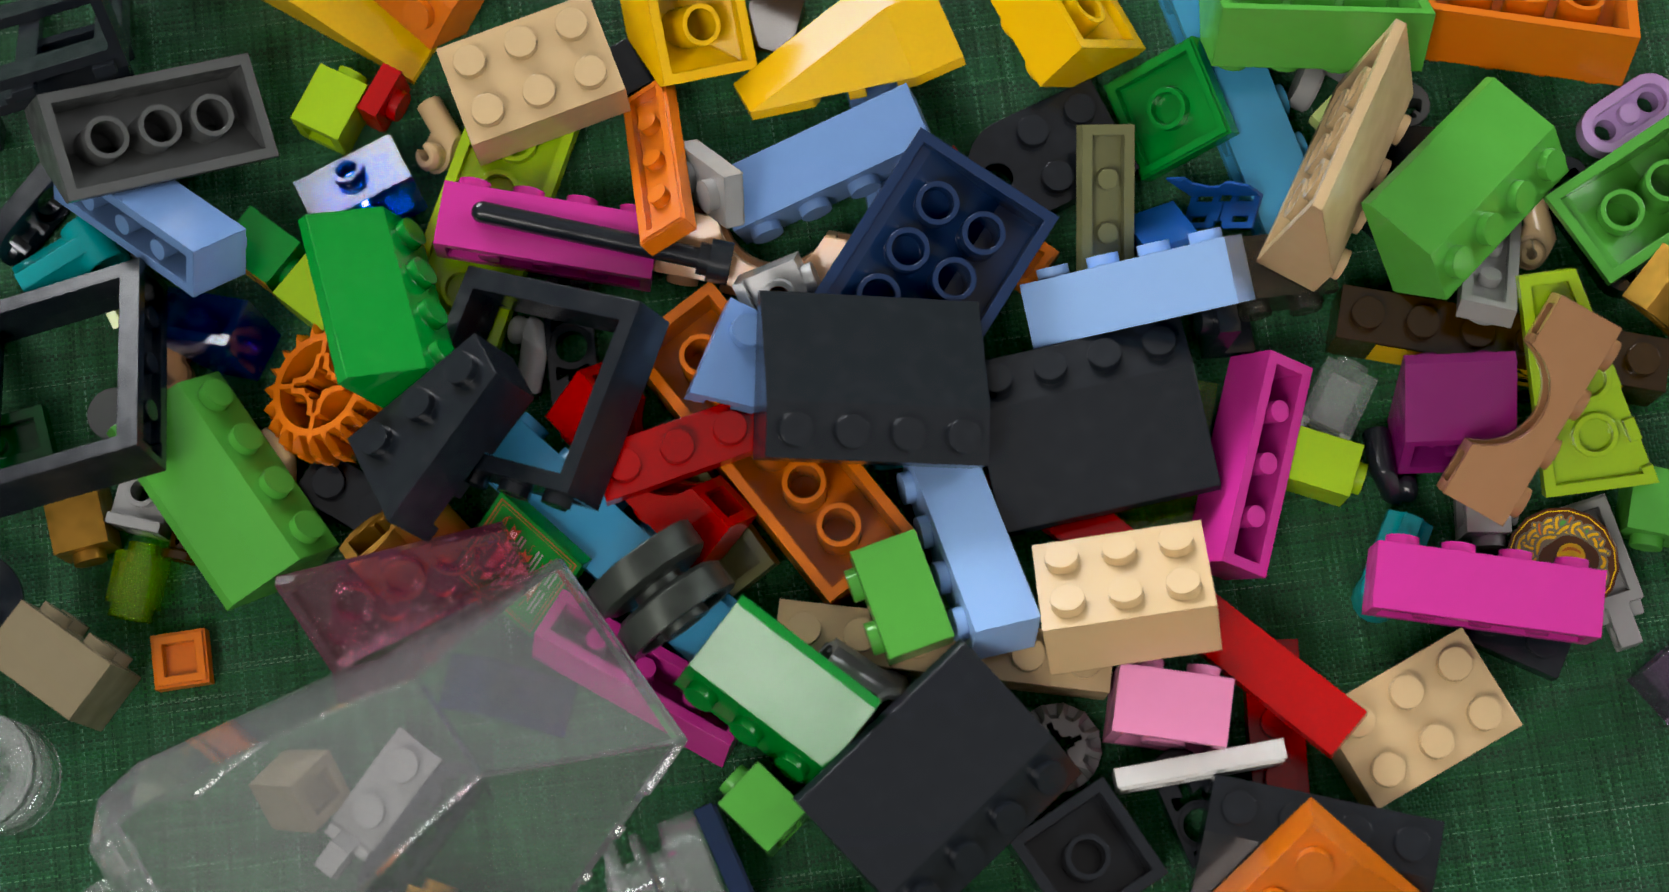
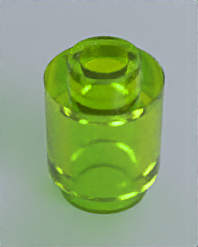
M129 541L128 550L116 549L105 601L110 603L107 616L152 624L154 612L161 611L171 565L170 559L160 556L163 547L145 542Z

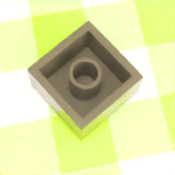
M21 600L0 627V671L69 721L102 732L142 678L128 668L133 658L109 641H103L90 632L85 637L84 635L89 630V627L64 609L60 610L47 601L38 608Z

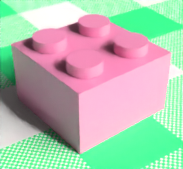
M1162 659L1117 666L1111 675L1110 693L1107 697L1102 738L1103 743L1165 751L1170 748H1185L1194 754L1219 749L1224 750L1227 747L1235 679L1220 677L1221 668L1204 664H1187L1186 671L1163 669L1164 660Z

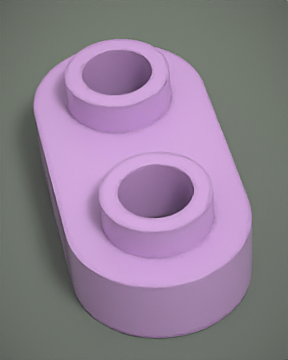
M1654 73L1641 74L1591 106L1581 116L1576 126V139L1583 151L1592 157L1602 159L1669 115V80ZM1637 99L1647 100L1652 106V112L1641 110L1637 104ZM1595 127L1605 128L1610 135V139L1601 140L1595 134Z

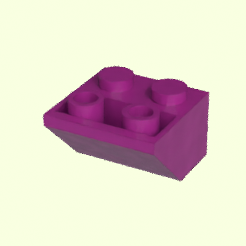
M1480 350L1473 353L1437 354L1424 352L1417 355H1403L1387 419L1397 474L1442 473L1447 468L1464 438L1492 439L1504 436L1517 429L1516 351L1492 352Z

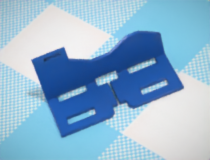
M1186 177L1166 178L1167 181L1191 197L1185 216L1196 230L1214 228L1216 222H1222V229H1253L1263 194L1251 185L1235 181H1225L1221 185L1209 186L1192 182ZM1231 195V201H1220L1221 196ZM1240 196H1255L1253 201H1239ZM1199 197H1213L1212 202H1198ZM1193 217H1206L1205 222H1192ZM1235 217H1248L1247 222H1233Z

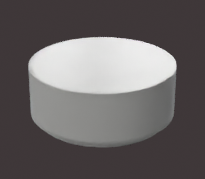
M1298 69L1287 93L1290 108L1302 113L1310 108L1324 80L1325 70Z

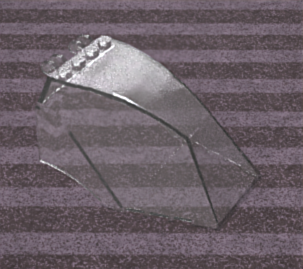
M556 559L367 658L136 763L98 798L89 851L105 879L91 885L84 892H576L581 885L588 883L594 874L591 872L593 867L613 839L620 838L626 829L624 824L644 795L651 794L688 742V739L589 599L564 560Z

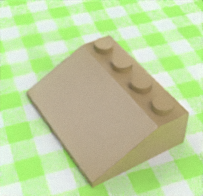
M1396 19L1337 84L1257 258V263L1313 292L1329 278L1337 280L1346 268L1352 251L1345 248L1351 233L1357 235L1367 221L1361 202L1369 195L1371 188L1375 189L1387 176L1392 164L1391 160L1385 158L1391 144L1396 146L1400 142L1410 125L1412 117L1405 114L1414 92L1406 23Z

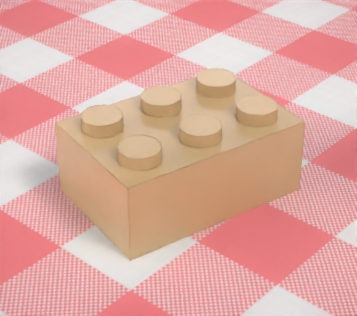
M568 0L436 49L469 140L481 166L631 111L626 88L591 0Z
M1201 520L1031 545L1042 631L1051 675L1222 650L1218 607Z
M1461 627L1345 694L1368 713L1363 722L1332 757V761L1359 804L1382 808L1523 724Z

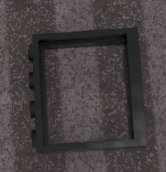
M140 257L0 300V437L5 343L119 309L116 436L0 469V518L166 471L168 285Z
M468 266L448 316L447 327L455 349L474 333L487 341L499 308L612 332L614 334L560 473L484 454L466 478V481L470 486L481 490H486L489 482L498 484L497 490L501 493L529 502L532 494L542 496V503L563 512L570 510L572 504L598 511L670 323L641 301Z

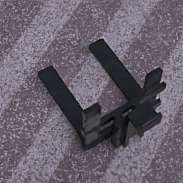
M17 0L0 5V30L19 25L15 62L0 66V152L4 151L6 127L1 117L25 110L36 95L135 75L129 62L135 59L132 39L130 37L131 0ZM91 4L95 13L94 24L43 38L46 16Z

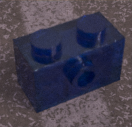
M390 134L293 182L308 214L383 206L404 219L405 217L411 218L429 209Z

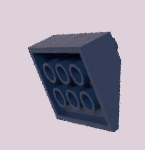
M920 127L814 293L979 302L982 337H984L1059 219V216Z

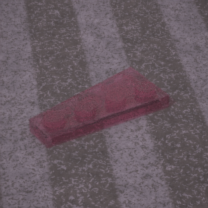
M503 521L435 537L429 543L424 540L279 575L276 576L275 588L331 672L334 673L529 576L530 568Z

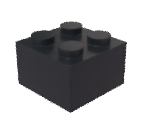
M1101 777L1024 829L1007 846V849L1036 892H1141L1169 873L1104 777Z

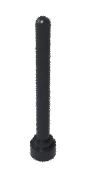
M485 201L475 203L471 209L473 219L479 223L696 268L695 274L705 276V282L727 285L735 246L733 242L713 238L712 244L701 242L700 247L675 242L654 256H651L641 247L639 234Z

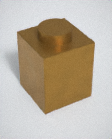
M109 487L44 505L53 554L69 564L74 563L76 568H87L103 564L108 561L107 554L123 550L120 532L105 522L107 511L111 512L113 506Z

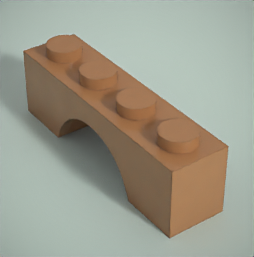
M1552 292L1523 339V342L1536 359L1541 378L1540 394L1533 412L1522 425L1504 436L1492 439L1464 438L1436 486L1444 494L1501 526H1504L1509 516L1517 518L1530 500L1532 489L1527 486L1539 467L1546 470L1557 456L1562 445V441L1557 437L1568 418L1572 421L1577 420L1586 408L1592 392L1587 390V387L1597 370L1605 372L1617 357L1622 343L1616 339L1622 328L1571 299Z

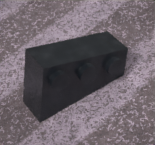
M475 333L348 438L351 448L387 521L427 543L430 542L439 528L434 525V522L452 497L455 496L461 499L470 487L466 478L485 452L490 455L494 454L534 399L514 359Z

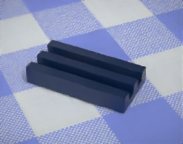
M711 802L693 810L729 892H754L716 804L712 805Z

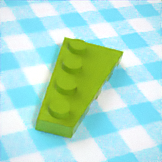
M1575 268L1515 276L1523 339L1552 292L1561 294L1592 311ZM1523 342L1533 412L1540 394L1541 378L1537 361ZM1613 364L1605 372L1597 370L1587 387V390L1591 391L1592 395L1586 408L1577 420L1572 421L1568 418L1557 437L1562 441V445L1551 465L1546 470L1539 467L1541 489L1544 497L1549 498L1660 483L1653 464L1650 463L1644 449L1641 433L1635 418L1630 413L1620 387L1622 386Z

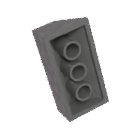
M248 53L38 94L24 110L39 161L67 204L274 159L279 156Z

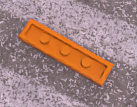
M656 80L628 97L631 111L624 113L640 245L651 256H654L697 229L676 88L674 85L660 87Z

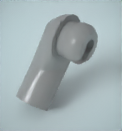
M517 315L511 319L508 325L507 336L512 344H521L518 368L532 394L542 393L547 362L544 323L532 315L529 318Z

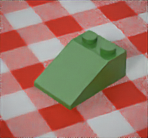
M1669 115L1543 198L1608 286L1647 264L1662 243L1669 245Z

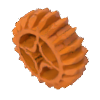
M314 323L310 336L297 334L296 347L293 350H282L285 357L282 366L271 369L276 376L275 384L264 389L270 398L273 399L264 409L270 416V419H272L268 429L279 438L278 443L283 445L285 450L297 455L298 458L310 464L316 463L318 465L323 464L325 466L337 467L341 461L355 463L357 458L348 438L383 408L338 385L325 330L322 331Z

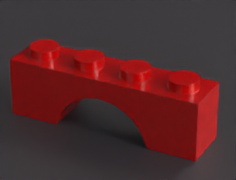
M603 362L578 370L545 416L559 430L561 437L569 445L572 444ZM644 395L641 397L627 436L643 431L642 415L646 400ZM721 475L703 482L682 480L625 500L633 508L635 515L642 522L649 525L656 533L681 520H688L705 543L700 557L689 568L705 561H717L724 558L758 515Z

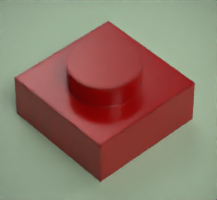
M383 62L357 106L366 125L384 134L392 121L398 122L404 116L410 103L411 95L409 92L411 89L402 71Z

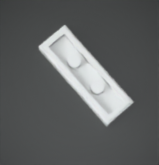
M1284 738L1225 748L1224 750L1219 749L1115 768L1112 772L1115 793L1122 795L1211 779L1214 774L1227 776L1277 767L1283 764L1288 757Z

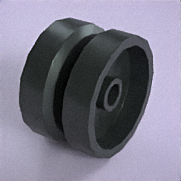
M688 520L674 523L650 537L609 568L587 591V596L603 618L619 617L635 609L621 623L618 631V638L634 659L649 654L687 631L734 588L735 582L718 560L705 561L687 570L700 557L705 543Z

